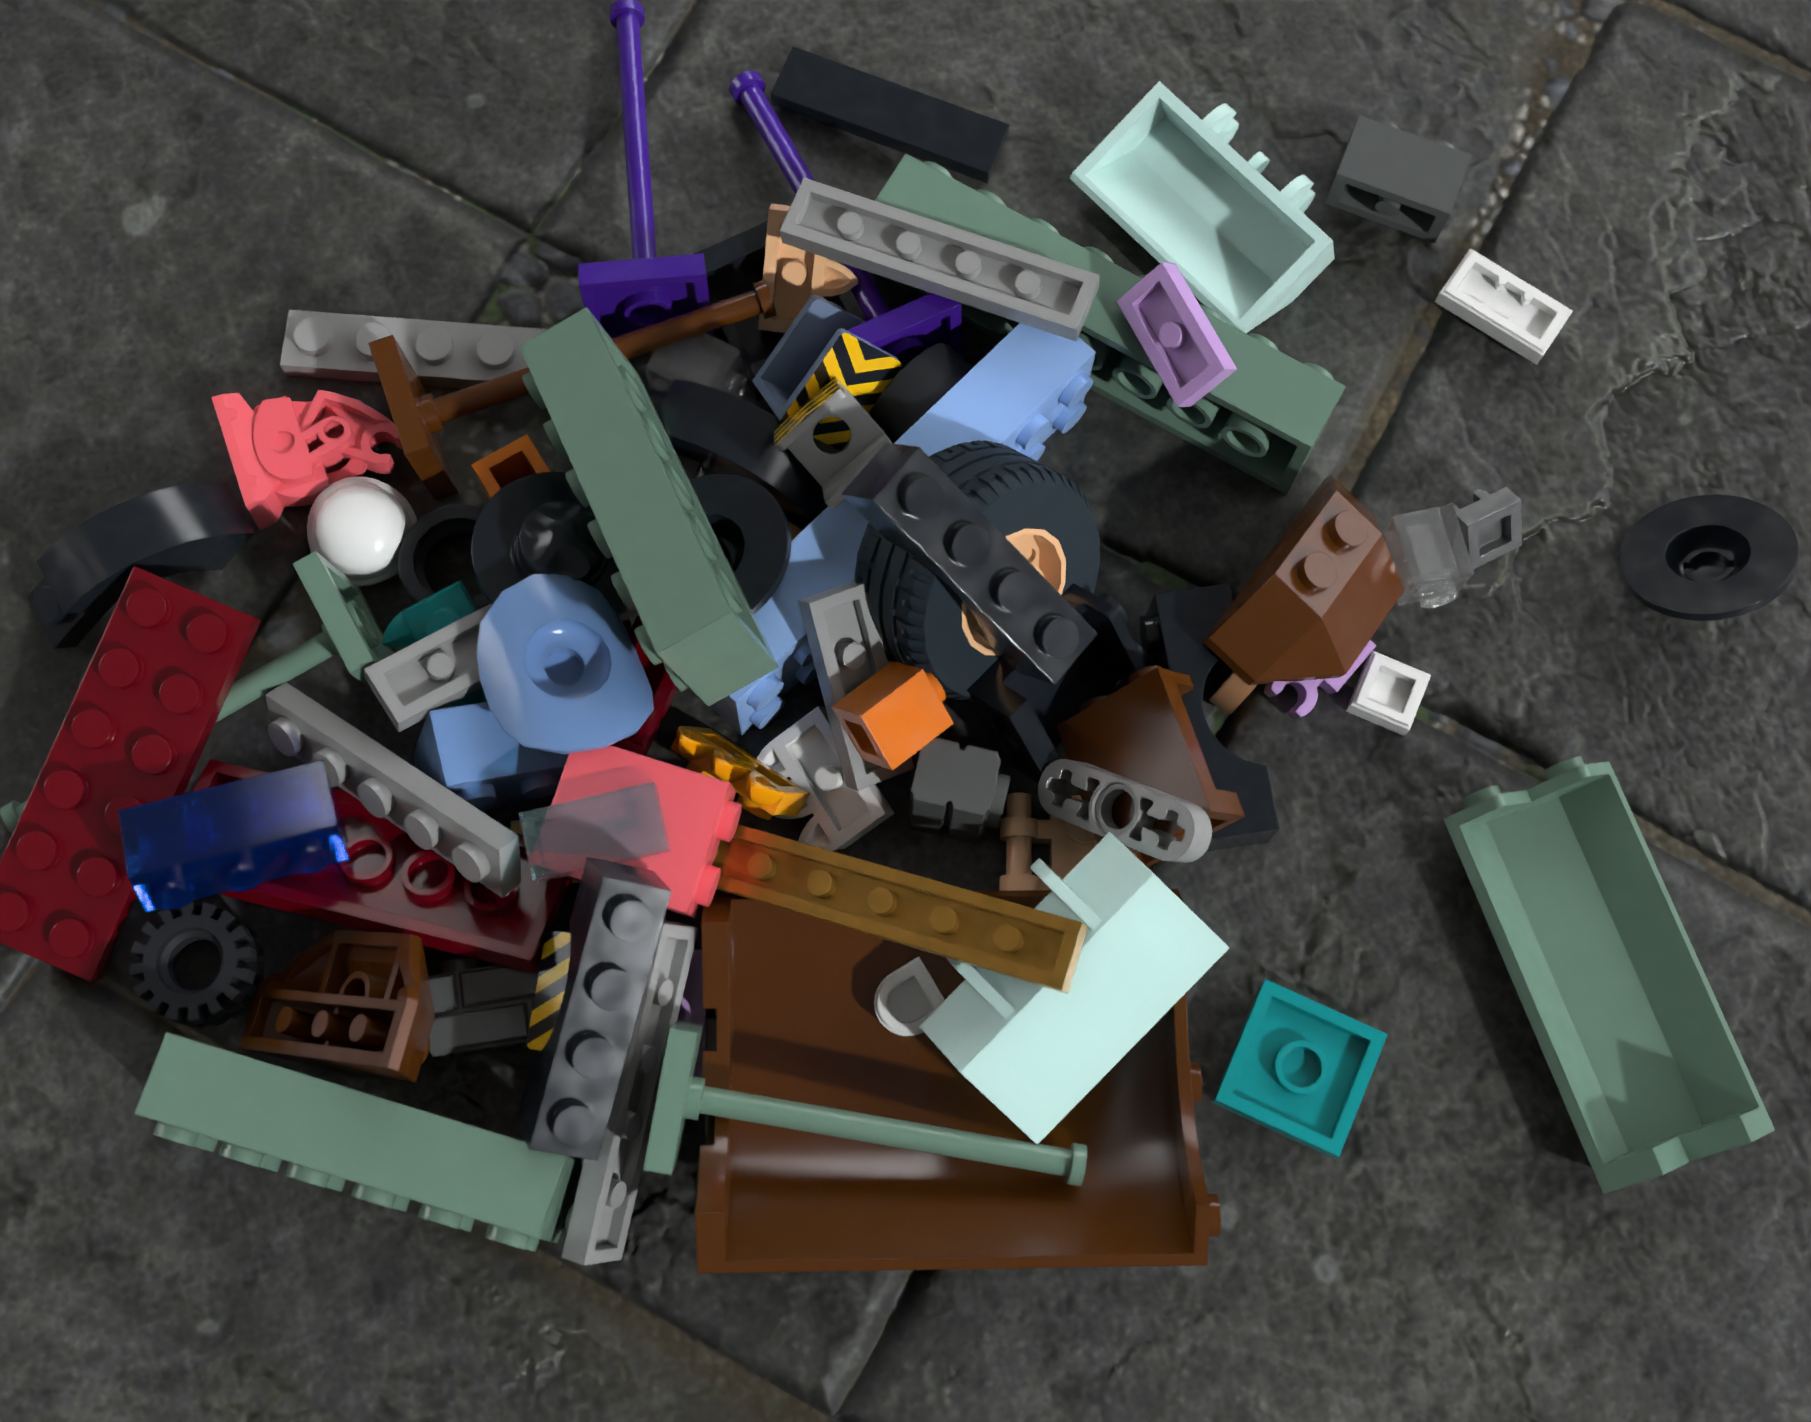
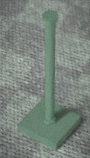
M317 551L293 563V566L323 621V624H321L323 632L235 681L216 722L336 654L342 658L349 673L370 688L365 680L364 669L394 654L392 648L382 645L384 633L359 586ZM13 800L0 808L3 822L11 833H13L27 800L23 803Z
M677 1020L669 1028L643 1168L645 1171L672 1175L680 1157L686 1119L698 1121L699 1114H706L1065 1176L1066 1184L1082 1185L1087 1163V1145L1072 1142L1070 1149L1044 1144L1037 1145L1027 1141L705 1086L706 1078L694 1076L704 1024Z

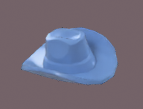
M533 574L503 590L481 620L476 651L481 685L489 708L504 732L524 747L563 755L606 748L636 734L653 712V693L641 661L620 617L600 590L581 580H573L566 575Z

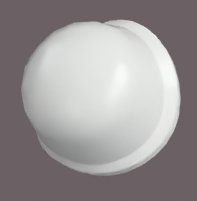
M349 477L334 482L317 496L308 516L307 539L311 553L317 551L359 587L372 586L382 583L399 573L398 553L405 534L417 522V517L406 498L390 485L368 477Z

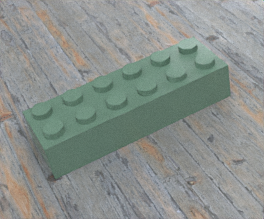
M586 307L520 345V350L530 370L522 376L523 382L541 410L547 408L551 419L543 424L546 434L560 456L563 458L568 456L573 469L565 473L566 479L580 503L585 508L588 506L592 508L596 519L588 523L589 531L604 556L608 559L613 557L619 571L611 575V580L626 607L630 611L635 609L638 611L643 625L635 629V634L650 661L654 665L663 662L676 687L681 692L690 688L708 707L777 669L778 665L745 599L639 374L590 310Z
M168 1032L165 1034L134 1113L157 1121L152 1135L210 1152L215 1151L218 1140H221L223 1144L218 1154L220 1156L278 1172L282 1160L289 1161L285 1176L342 1192L347 1179L356 1182L352 1197L404 1212L407 1211L410 1199L422 1203L418 1214L420 1218L471 1232L475 1219L489 1223L485 1238L536 1252L540 1239L558 1243L582 1171V1164L569 1156L529 1150L526 1142Z

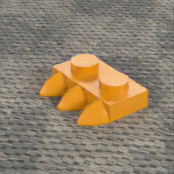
M679 726L676 731V738L670 748L689 760L686 769L729 782L736 792L740 794L736 802L742 804V808L760 818L770 820L773 815L798 816L810 795L809 792L710 728Z

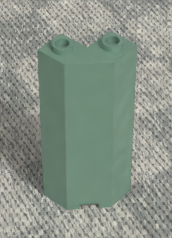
M1578 756L1546 769L1544 772L1548 781L1528 790L1502 793L1499 786L1494 785L1462 798L1465 809L1443 820L1602 1193L1605 1194L1662 1176L1691 1161L1751 1143L1775 1131L1610 762L1585 764L1582 757Z

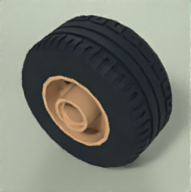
M986 440L959 443L928 456L1060 595L1073 583L1092 594L1094 593L1100 565V537L1089 501L1073 481L1004 444ZM868 523L857 553L854 580L855 583L864 584V590L868 592L870 615L882 639L887 660L922 668L925 672L932 673L942 685L948 698L973 701L967 689L1001 655L976 631L979 624L975 615L953 589L918 559L887 541Z

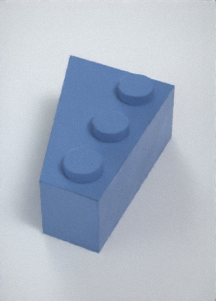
M488 702L429 711L413 752L415 766L418 770L482 812L554 794L569 755L524 747L504 732L489 708Z

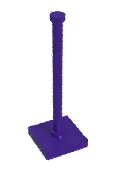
M617 0L609 9L610 23L617 29L632 259L578 264L579 287L584 308L587 307L610 338L711 305L704 253L657 257L640 27L645 22L643 5L636 0ZM714 330L666 347L715 343Z
M756 71L743 72L732 80L729 92L737 104L744 105L796 195L803 178L815 180L764 94L766 85L760 74ZM841 263L858 278V284L850 290L868 319L867 322L847 331L897 357L901 362V368L898 373L914 357L937 343L950 345L962 356L960 302L930 293L894 310H890L869 272Z

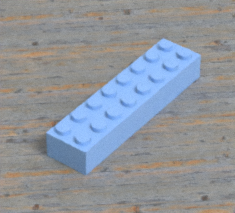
M1019 323L894 444L918 446L927 456H930L959 443L986 440L1004 444L1038 461L1045 450L1043 443L1057 429L1062 434L1069 431L1086 411L1087 405L1083 402L1086 393L1094 382L1090 374L1096 352L1079 337L1076 342ZM847 499L843 500L832 510L827 507L791 541L788 567L779 587L769 601L754 614L778 668L710 706L741 736L745 735L754 725L762 729L772 722L785 706L786 701L782 697L799 681L803 685H807L818 677L798 600L854 581L857 553L869 522Z

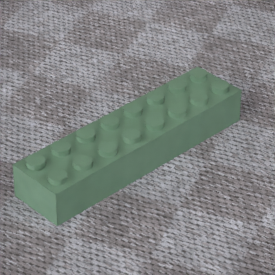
M908 154L904 155L875 199L877 202L1100 275L1099 289L1079 334V338L1096 352L1090 374L1094 382L1090 389L1286 495L1317 443L1346 388L1345 385L1335 381L1333 376L1321 366L1297 361L1278 351L1276 345L1266 337L1253 333L1246 334L1224 322L1221 316L1211 308L1200 305L1237 370L1191 407H1177L1116 302L1142 280L1145 275L1137 276L1114 264L1106 253L1097 248L1082 247L1061 236L1050 223L1042 219H1029L1006 207L1004 202L995 194L982 189L976 191L953 179L950 173L942 166L930 161L921 162ZM883 277L920 298L930 294V292ZM961 303V320L1000 341L1019 324V322Z

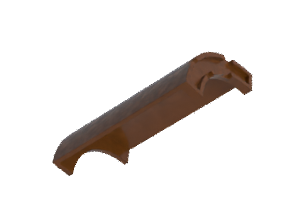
M1170 889L1183 902L1179 889ZM1052 890L974 892L1034 909ZM714 894L709 907H703L701 921L703 1009H716V1017L706 1018V1051H703L702 1078H706L705 1086L1035 1143L966 1079L924 1032L914 1036L894 1034L881 1024L876 1015L874 997L881 981L888 974L918 956L946 1000L965 980L946 957L735 894ZM1187 992L1039 1143L1070 1149L1072 1142L1087 1145L1086 1170L1081 1186L1066 1184L1065 1176L705 1114L704 1146H700L695 1207L697 1273L1206 1266L1209 1237H1219L1221 1211L1218 1195L1208 1194L1198 1145L1193 1103L1201 1102L1202 1074L1199 1062H1190Z

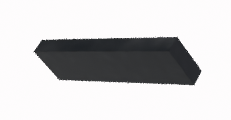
M794 46L771 92V105L921 160L934 162L943 168L987 184L1009 134V124Z

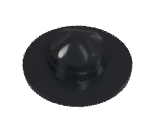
M542 472L522 477L503 487L487 502L474 526L471 540V563L477 584L491 605H493L503 590L533 574H559L569 576L573 580H581L600 590L618 616H621L628 609L611 580V575L619 571L613 557L608 559L604 556L589 531L588 523L596 519L591 506L585 508L577 499L566 479V472Z
M710 474L690 479L689 481L754 615L773 596L787 570L791 554V532L787 517L773 495L766 488L751 479L732 474Z
M1731 495L1693 496L1670 502L1651 511L1630 529L1620 549V572L1630 593L1638 601L1654 611L1684 620H1723L1755 611L1778 597L1791 583L1797 571L1799 546L1795 532L1790 524L1779 513L1759 502Z

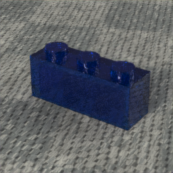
M323 760L118 810L128 879L146 912L157 909L181 908L196 899L227 891H247L259 886L262 882L297 873H317L326 869L329 865L350 860L336 794Z

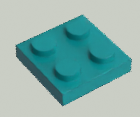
M1264 979L1258 987L1211 1103L1330 1158H1338L1388 1034Z

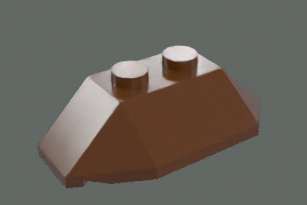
M1332 474L1325 478L1203 640V643L1248 685L1267 684L1271 681L1339 678L1345 675L1405 590L1376 517Z
M334 930L297 956L281 975L273 973L258 984L239 1048L342 1073L416 1083L420 1067L427 1058L430 1049L429 1036L435 1018L421 937L403 933Z

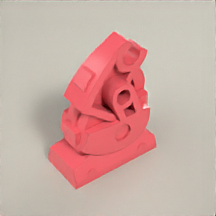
M318 390L313 401L308 402L291 401L290 397L286 396L263 400L253 410L239 393L221 394L211 397L245 506L260 530L278 522L285 507L313 504L317 496L325 488L341 479L362 477L366 469L380 474H391L395 466L392 456L387 453L378 454L374 450L383 442L394 443L398 448L402 449L395 424L391 420L362 403L361 400L334 392Z

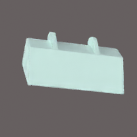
M1159 81L1073 171L1070 179L1159 263H1175L1193 295L1200 302L1217 312L1227 324L1247 333L1293 302L1335 259L1333 240L1304 214L1315 196V193L1310 189L1314 183L1305 175H1300L1279 191L1260 174L1270 161L1261 151L1256 153L1247 162L1228 144L1239 126V123L1233 118L1236 112L1228 104L1218 106L1201 120Z
M1111 832L1064 879L1052 871L1040 858L1030 866L1031 870L1052 890L1034 909L1076 920L1088 926L1068 994L947 958L965 980L919 1026L957 1070L1037 1145L1229 949L1189 907Z

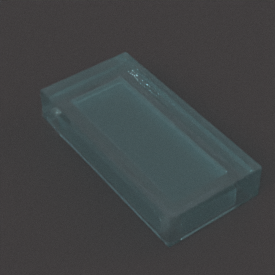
M654 782L519 813L531 876L535 882L583 872L587 857L622 863L671 851L659 793Z

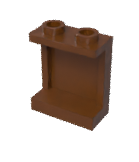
M1161 666L1143 668L1127 678L1128 685L1111 695L1098 696L1083 702L1077 708L1078 714L1056 726L1069 760L1095 765L1197 804L1209 816L1212 834L1245 817L1237 793L1216 789L1181 697L1194 689L1189 675L1167 670ZM1078 788L1082 801L1090 802L1093 792ZM1127 792L1121 793L1115 799L1112 806L1113 821L1120 829L1126 827L1131 822L1135 810L1133 799ZM1156 819L1155 825L1152 828L1174 835L1176 841L1182 842L1185 835V829L1180 828L1177 822ZM1094 833L1098 844L1104 837ZM1127 847L1146 867L1161 861Z

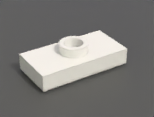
M1471 248L1435 300V303L1536 365L1573 312L1568 307Z

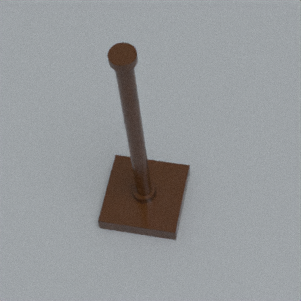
M765 280L753 283L754 290L611 339L628 360L762 314L764 319L776 316L777 313ZM393 335L369 342L404 455L435 501L458 493L439 435V431L445 430L444 422L529 394L522 379V376L530 371L529 367L435 399L432 393L426 394L423 384Z

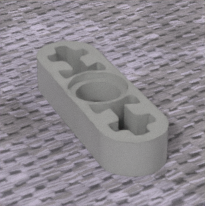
M1059 759L1050 763L1044 769L1039 779V801L1048 814L1103 837L1111 832L1123 845L1159 860L1190 863L1199 859L1210 845L1212 825L1209 816L1204 809L1192 802L1095 765L1069 759ZM1067 781H1071V784L1075 787L1093 792L1090 802L1072 799V796L1065 792ZM1127 792L1133 799L1135 810L1131 822L1126 827L1120 829L1113 821L1112 806L1115 799L1121 793ZM1156 819L1177 822L1180 828L1185 829L1182 842L1176 841V837L1170 833L1152 829Z

